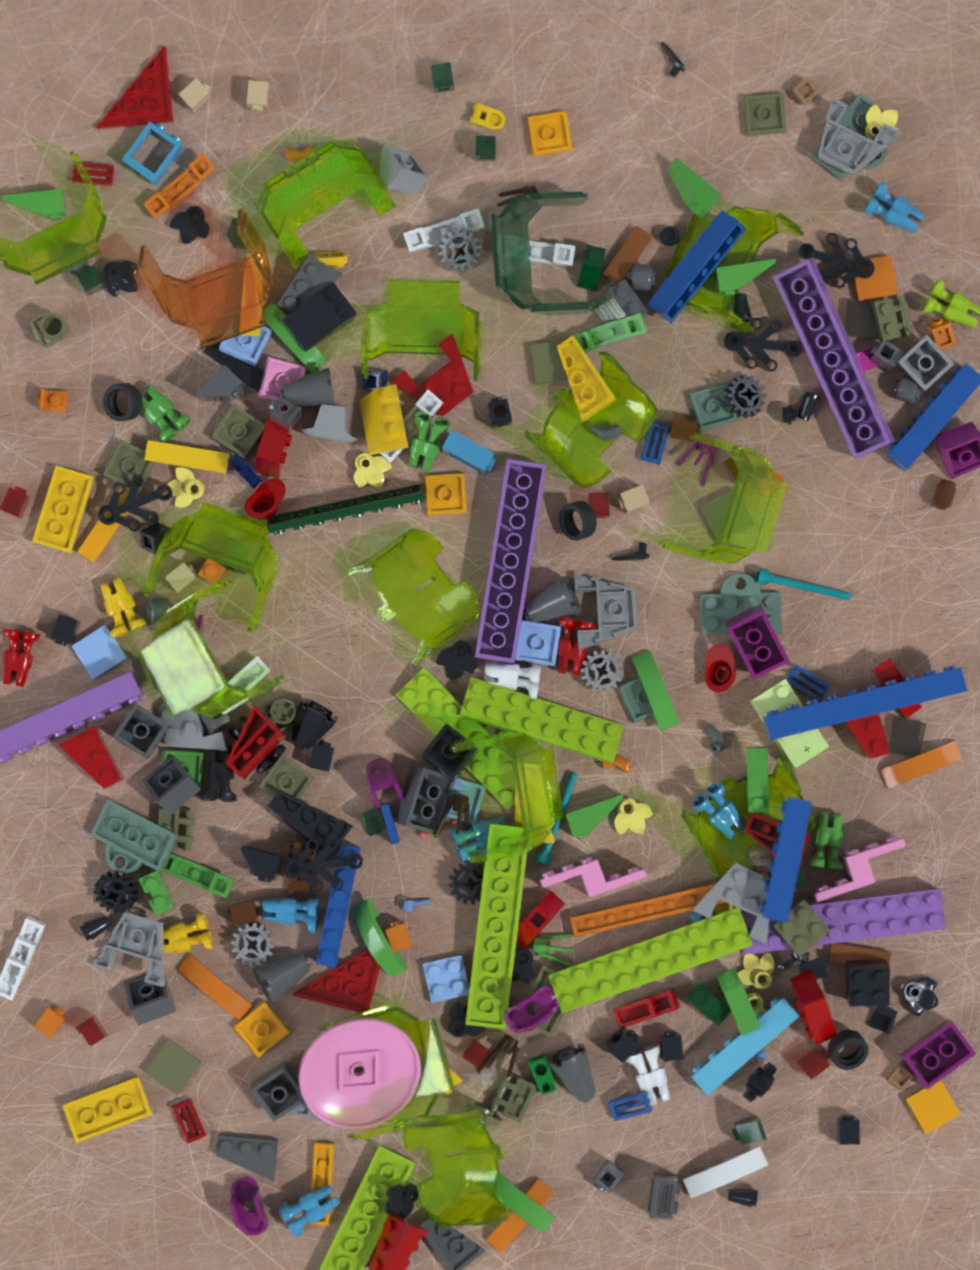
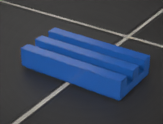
M650 422L641 461L660 465L670 426ZM654 426L657 427L650 456L646 457ZM665 429L657 460L653 459L660 431Z
M795 664L786 679L791 686L814 700L818 699V702L822 700V697L830 687L829 684ZM795 672H801L805 676L822 685L824 688L820 689L819 687L807 681ZM792 677L819 692V696L792 681Z
M382 805L381 809L391 844L399 843L400 839L390 805Z
M644 1091L611 1099L608 1103L614 1120L652 1112L653 1107L650 1106L651 1101L647 1097L648 1092ZM643 1098V1100H641V1101L632 1102V1103H628V1104H624V1105H620V1106H616V1107H615L616 1104L625 1103V1102H629V1101H633V1100H637V1099ZM641 1105H645V1107H646V1108H641V1109H637V1110H633V1111H629V1112L617 1114V1111H621V1110H625V1109H629V1108H633V1107H637V1106H641Z

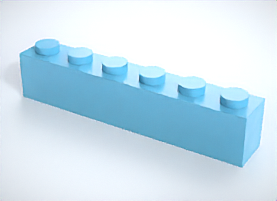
M784 996L781 999L776 997L769 1003L771 1008L766 1012L761 1010L756 1015L761 1029L744 1036L738 1030L740 1034L735 1039L731 1036L723 1043L725 1047L720 1052L716 1049L708 1056L709 1061L705 1065L700 1063L692 1070L694 1072L692 1078L707 1096L800 1017Z

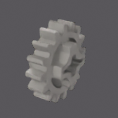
M455 227V232L452 233L450 230H447L448 236H441L444 242H438V247L442 248L438 250V254L443 255L440 258L441 262L447 261V268L453 265L454 271L458 267L464 271V266L467 265L469 268H472L471 262H478L475 256H481L480 251L477 250L481 248V245L476 243L479 240L477 236L472 238L473 231L466 233L464 227L461 231H458V228ZM470 242L473 246L472 252L467 248ZM447 246L451 249L449 256L446 253ZM456 247H463V251L459 250L458 252H456Z
M604 650L599 655L594 651V657L587 655L586 657L589 661L582 662L585 668L580 669V672L585 673V675L581 679H587L588 682L585 686L592 685L593 692L596 688H599V693H602L604 688H606L607 692H610V686L617 688L615 682L622 681L618 676L619 674H624V671L619 670V667L623 664H617L616 661L619 657L612 658L611 651L608 655H605ZM598 658H604L602 663H592ZM610 662H612L615 667V673L610 670ZM606 663L605 671L607 675L603 674L598 680L599 672L596 670ZM588 670L594 673V681L589 677ZM604 679L612 680L606 685H600Z
M254 922L252 927L246 923V929L239 927L240 934L234 933L233 936L237 939L236 941H231V944L236 946V948L232 949V952L238 953L235 958L239 959L241 957L243 959L242 964L249 961V966L251 967L254 962L257 965H261V959L267 962L266 955L272 956L273 953L270 951V948L275 947L270 942L275 938L268 936L271 930L264 931L263 924L258 928L257 922ZM248 931H257L260 934L252 936ZM241 937L244 940V948L240 949ZM249 940H256L258 942L256 944L257 949H255L254 947L251 949L249 948ZM263 940H266V950H265V952H264V950L262 949V941H263ZM248 953H255L258 957L250 958L246 955Z

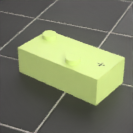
M783 679L750 700L762 721L769 711L778 709L779 713L787 711L786 707L797 704L799 708L803 707L786 679ZM818 729L774 739L793 769L829 747Z

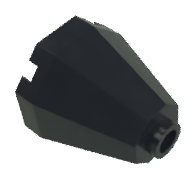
M303 698L297 707L291 737L294 741V746L301 750H304V748L309 749L338 720L337 716L332 717L333 712L315 701H311L310 704L306 703L308 700L306 698Z

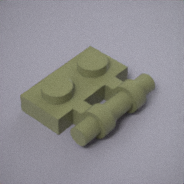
M904 296L897 297V306H894L892 298L871 303L880 342L883 339L888 341L900 338L901 329H904L905 336L913 335L912 320L910 321L907 310L909 305L906 303ZM900 311L902 323H898L896 312Z
M159 808V825L178 834L179 824H185L184 836L177 837L172 850H177L178 842H184L183 850L191 851V843H194V837H192L193 825H195V819H193L194 811L186 810L185 818H180V810H176L169 815L164 809Z
M506 1071L503 1078H500L498 1082L500 1085L496 1094L492 1095V1102L489 1108L497 1111L499 1105L504 1106L502 1115L521 1123L537 1085L518 1077L514 1084L510 1082L513 1074L511 1073L510 1078H508V1072ZM507 1088L512 1090L508 1101L503 1099Z

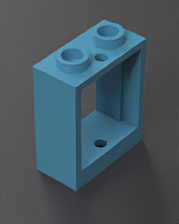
M149 122L122 158V162L157 187L184 148L181 144L182 141L174 134L169 136L165 133L166 129L158 123L154 125ZM152 131L174 146L155 173L133 159Z
M451 430L442 446L443 453L485 475L486 471L491 472L495 465L496 459H494L493 452Z

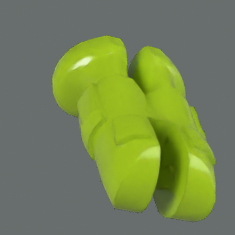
M938 278L930 291V296L927 298L922 312L926 314L939 312L948 321L975 328L978 320L966 313L980 316V306L969 301L966 296L958 292L953 295L949 294L944 289V281ZM935 298L948 302L949 306L937 302Z

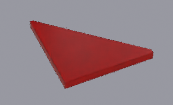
M166 46L161 48L154 59L143 69L139 77L127 88L118 102L107 112L103 120L97 124L98 130L147 125L149 122L153 124L174 122Z
M367 948L293 993V996L368 1015L380 965Z

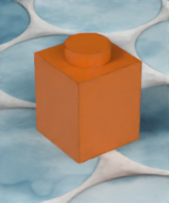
M208 558L198 575L213 585L218 586L227 569Z
M398 920L388 924L389 928L385 929L393 953L412 946L405 922L400 924Z
M56 1005L55 1007L49 1006L34 1027L49 1039L52 1038L67 1019L64 1015L65 1011Z

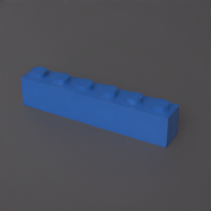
M721 210L694 246L690 248L683 260L676 266L671 275L664 281L656 294L652 296L647 305L656 314L672 324L746 231L744 226L737 219Z
M967 363L962 367L960 365L957 366L951 374L954 376L951 381L948 382L946 380L940 386V394L937 397L933 395L926 403L928 408L924 412L920 410L913 418L915 423L912 427L907 426L900 434L902 436L901 440L898 443H892L887 449L889 454L886 457L904 472L908 470L980 385V374Z
M788 797L787 801L783 800L781 812L784 813L783 821L779 820L777 827L780 838L779 841L775 840L773 847L776 857L775 861L771 860L769 872L772 873L771 881H766L764 891L768 893L767 901H762L760 912L764 913L763 918L788 923L812 806L811 801Z
M340 844L337 859L348 858L352 853L360 854L361 848ZM353 857L351 860L352 864H358L359 859ZM349 866L335 868L334 876L341 878L344 885L339 890L331 887L316 960L318 965L337 967L357 869H351ZM335 880L333 883L334 886L337 888L340 887L341 881Z

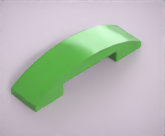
M271 302L263 310V322L273 330L306 368L313 373L326 361V358L316 347L307 352L303 350L282 322L286 315Z
M640 312L596 326L573 336L586 353L598 347L645 333L648 330Z
M650 650L631 657L660 731L679 725L669 694Z
M173 853L169 854L162 868V872L180 878L226 899L234 883V879Z
M368 898L354 906L355 917L361 936L377 963L391 977L407 970L408 967L399 951L393 953L375 919L379 914L371 899Z
M494 1167L490 1169L481 1181V1184L502 1203L543 1234L556 1218Z

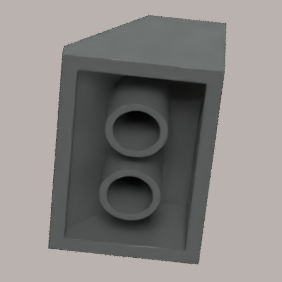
M412 764L402 794L403 799L400 801L394 822L434 834L448 805V800L451 798L455 782L453 783L439 772Z

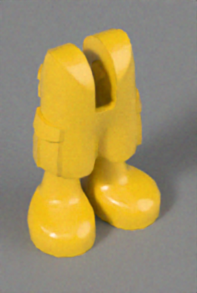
M120 577L113 579L114 587L117 591L116 594L112 593L113 591L108 582L101 584L107 616L113 617L115 623L114 628L110 631L112 638L129 634V630L121 615L122 611L126 614L131 632L147 625L145 619L138 618L134 613L135 602Z
M204 912L198 913L196 920L188 925L182 921L172 924L169 928L163 930V940H169V944H164V954L191 951L192 945H203L207 950L213 948V939L210 931L188 937V933L209 929L208 920Z

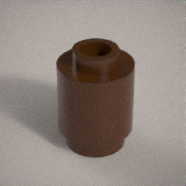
M941 479L940 483H937L932 499L935 508L940 510L951 508L956 492V483L946 479Z

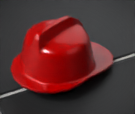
M277 478L268 479L255 490L245 502V512L248 516L259 520H267L275 516L278 511V505L286 493V487L282 480Z
M717 644L713 645L706 653L705 683L713 692L721 693L731 687L737 674L732 651L726 645Z

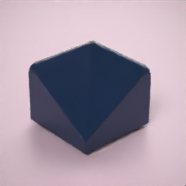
M374 367L364 369L362 389L373 391L376 388L387 386L388 370Z

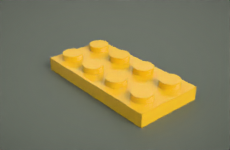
M55 466L32 542L72 554L95 477Z
M139 1076L62 1105L76 1143L153 1115Z

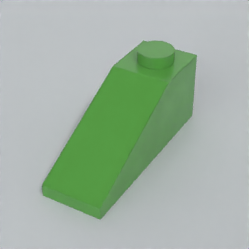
M677 157L667 169L686 206L703 219L716 205L722 195Z
M62 189L2 196V200L6 204L47 219L50 218L51 221L61 220L62 217L67 216L65 194Z
M776 259L716 268L715 277L718 295L723 294L724 297L736 295L735 292H738L772 268L776 263Z
M747 747L749 812H769L767 747Z
M623 794L566 813L565 816L572 836H577L578 839L590 836L589 831H592L624 798Z
M733 968L716 975L721 991L741 1035L744 1036L761 1029L736 969Z

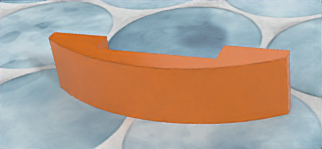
M204 153L188 165L189 168L162 191L156 192L143 203L156 220L187 198L217 169Z
M954 740L915 757L883 768L880 771L887 788L957 762L962 757Z
M191 953L178 968L196 987L238 1020H241L253 1005L206 968Z
M538 1178L525 1194L537 1204L543 1206L554 1191ZM511 1210L486 1240L502 1253L526 1227L528 1222Z

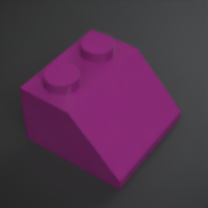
M973 422L935 437L939 454L951 479L980 468V432Z

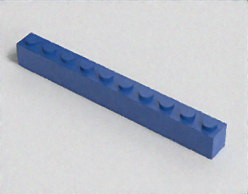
M955 665L943 668L944 672L936 674V671L932 670L925 672L924 677L916 678V675L905 677V682L897 683L896 680L885 682V687L877 688V685L865 687V692L858 693L857 690L845 692V697L838 698V695L825 697V702L818 703L817 699L806 702L807 706L799 708L797 704L786 707L787 711L779 713L778 709L769 711L767 716L763 717L768 740L966 692L967 687L962 668L956 669Z

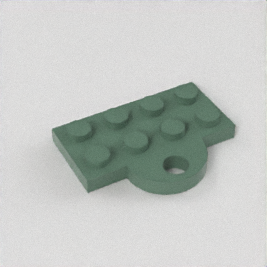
M859 93L846 110L839 124L866 137L865 128L868 125L866 114L875 104ZM872 129L873 134L879 133L878 129ZM820 144L811 157L843 181L848 173L819 159ZM887 147L880 153L879 159H873L863 169H872L880 165L887 154Z
M735 574L730 576L722 584L720 594L700 595L701 635L730 634L725 621L759 604L762 605L775 632L782 633L781 593H761L757 581L749 575ZM742 578L745 581L746 586L744 589L740 590L735 587L736 579Z
M107 799L90 834L107 844L105 849L106 861L114 871L118 870L119 873L135 872L143 863L157 871H162L178 837V834L111 799ZM120 856L126 861L123 868L117 865V859Z

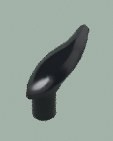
M661 42V46L668 55L669 60L675 65L669 72L675 78L680 71H685V66L672 49L664 42Z
M639 543L638 552L612 557V560H645L650 557L646 553L647 543Z

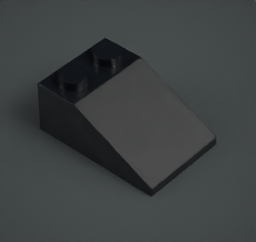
M332 282L282 319V322L303 350L307 352L350 324L357 313L335 283Z

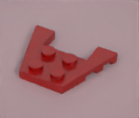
M453 333L438 343L450 361L422 384L417 386L406 370L391 381L418 401L427 390H430L443 402L436 412L442 417L474 393Z

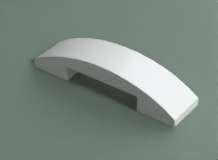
M478 208L444 222L405 232L403 235L408 250L411 253L438 246V242H444L441 236H448L447 230L453 233L455 232V227L458 228V231H461L464 227L466 233L469 231L474 233L485 228Z
M497 234L494 255L540 264L573 266L576 246L529 241Z
M430 390L425 392L414 408L403 419L408 445L412 440V436L416 435L418 431L413 419L415 413L424 412L432 418L443 404ZM404 449L380 454L392 463Z

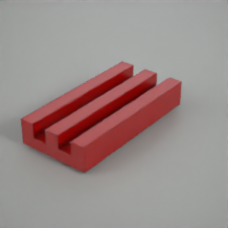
M74 162L72 182L112 187L115 167L112 165ZM79 168L107 170L110 173L79 170ZM78 175L109 178V181L78 178Z
M191 1098L172 1106L187 1144L207 1136ZM187 1104L189 1105V1108H190V1110H191V1112H192V1115H193V1117H194V1119H195V1122H196V1124H197V1127H198V1129H199V1131H200V1134H199V1135H198L197 1132H196V1129H195V1127H194V1125H193V1122H192V1120H191V1117H190V1115H189V1113H188V1110H187V1108H186V1106H185V1105H187ZM180 1107L183 1110L185 1118L194 1136L192 1138H190L186 1126L178 1110V1108Z

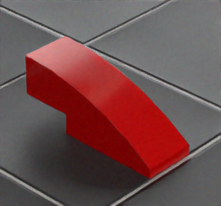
M890 658L872 669L882 687H885V682L896 680L897 683L905 682ZM918 703L898 708V710L907 719L922 707Z
M673 988L613 1009V1013L620 1029L622 1026L627 1027L675 1011L680 1008Z

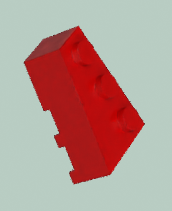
M254 705L226 761V764L244 780L286 736Z
M388 1214L380 1239L377 1242L373 1259L370 1262L369 1270H406L410 1263L408 1259L413 1251L417 1252L420 1247L418 1245L422 1236H426L429 1231L408 1218Z

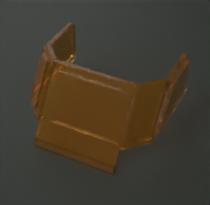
M243 208L238 210L237 233L250 254V257L185 281L163 274L147 246L143 245L140 249L138 271L172 323L198 331L201 349L264 327L267 324L263 306H265L273 287L272 272L264 241L248 213H245Z

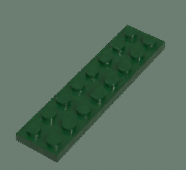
M420 483L277 514L267 519L268 532H273L276 535L284 533L286 529L290 528L300 530L309 524L319 526L327 520L337 522L344 520L346 516L360 517L364 515V512L372 511V513H379L384 510L383 508L391 507L392 509L403 507V504L411 503L412 505L420 504L426 499L424 485Z

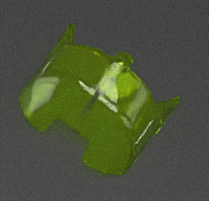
M601 351L599 353L601 358L600 375L616 397V400L587 421L593 427L597 424L604 429L618 424L622 428L621 434H625L632 440L639 442L651 428L658 409L646 392L631 380L632 377L611 354ZM561 387L554 394V399L558 404L549 414L544 424L543 434H533L525 430L524 433L526 435L524 437L553 461L574 485L584 489L601 482L611 472V469L600 457L616 439L604 441L591 433V429L581 419L573 391H568Z
M412 528L390 542L380 552L374 553L347 570L349 572L347 576L372 572L373 583L385 603L377 611L379 619L386 622L395 617L410 634L420 639L416 656L410 662L412 665L415 664L417 666L439 650L445 641L457 636L474 623L473 621L478 618V599L473 587L467 580L457 585L452 584L435 561V556L444 550L441 543L432 534ZM431 579L433 581L417 593L413 591L427 580Z
M781 756L778 757L773 773L768 774L769 812H753L778 823L779 820L783 821L784 813L781 812L783 800L787 801L788 797L805 800L791 765L785 757L782 758ZM733 776L725 777L721 781L725 786V792L722 795L724 800H731L737 808L741 819L743 820L740 812L743 811L749 820L751 812L748 810L747 776L739 780H735ZM709 797L710 803L717 809L718 805ZM685 809L682 810L681 816L699 847H701L707 863L718 881L735 863L751 870L745 852L759 844L744 830L740 832L734 825L730 827L736 837L729 840L708 821V813L706 811L698 812V815L688 813ZM811 811L806 834H810L816 827Z
M479 1110L455 1114L426 1115L404 1123L402 1139L405 1150L411 1151L420 1147H426L433 1176L418 1184L416 1188L419 1190V1197L433 1223L438 1226L457 1227L500 1224L509 1219L512 1214L495 1195L499 1180L498 1161L504 1159V1153L499 1145L493 1143L488 1130L480 1120L484 1114ZM461 1150H464V1151H465V1152H463V1153H458V1154L451 1155V1156H447V1155H446V1154L453 1153V1152H457V1151H461Z

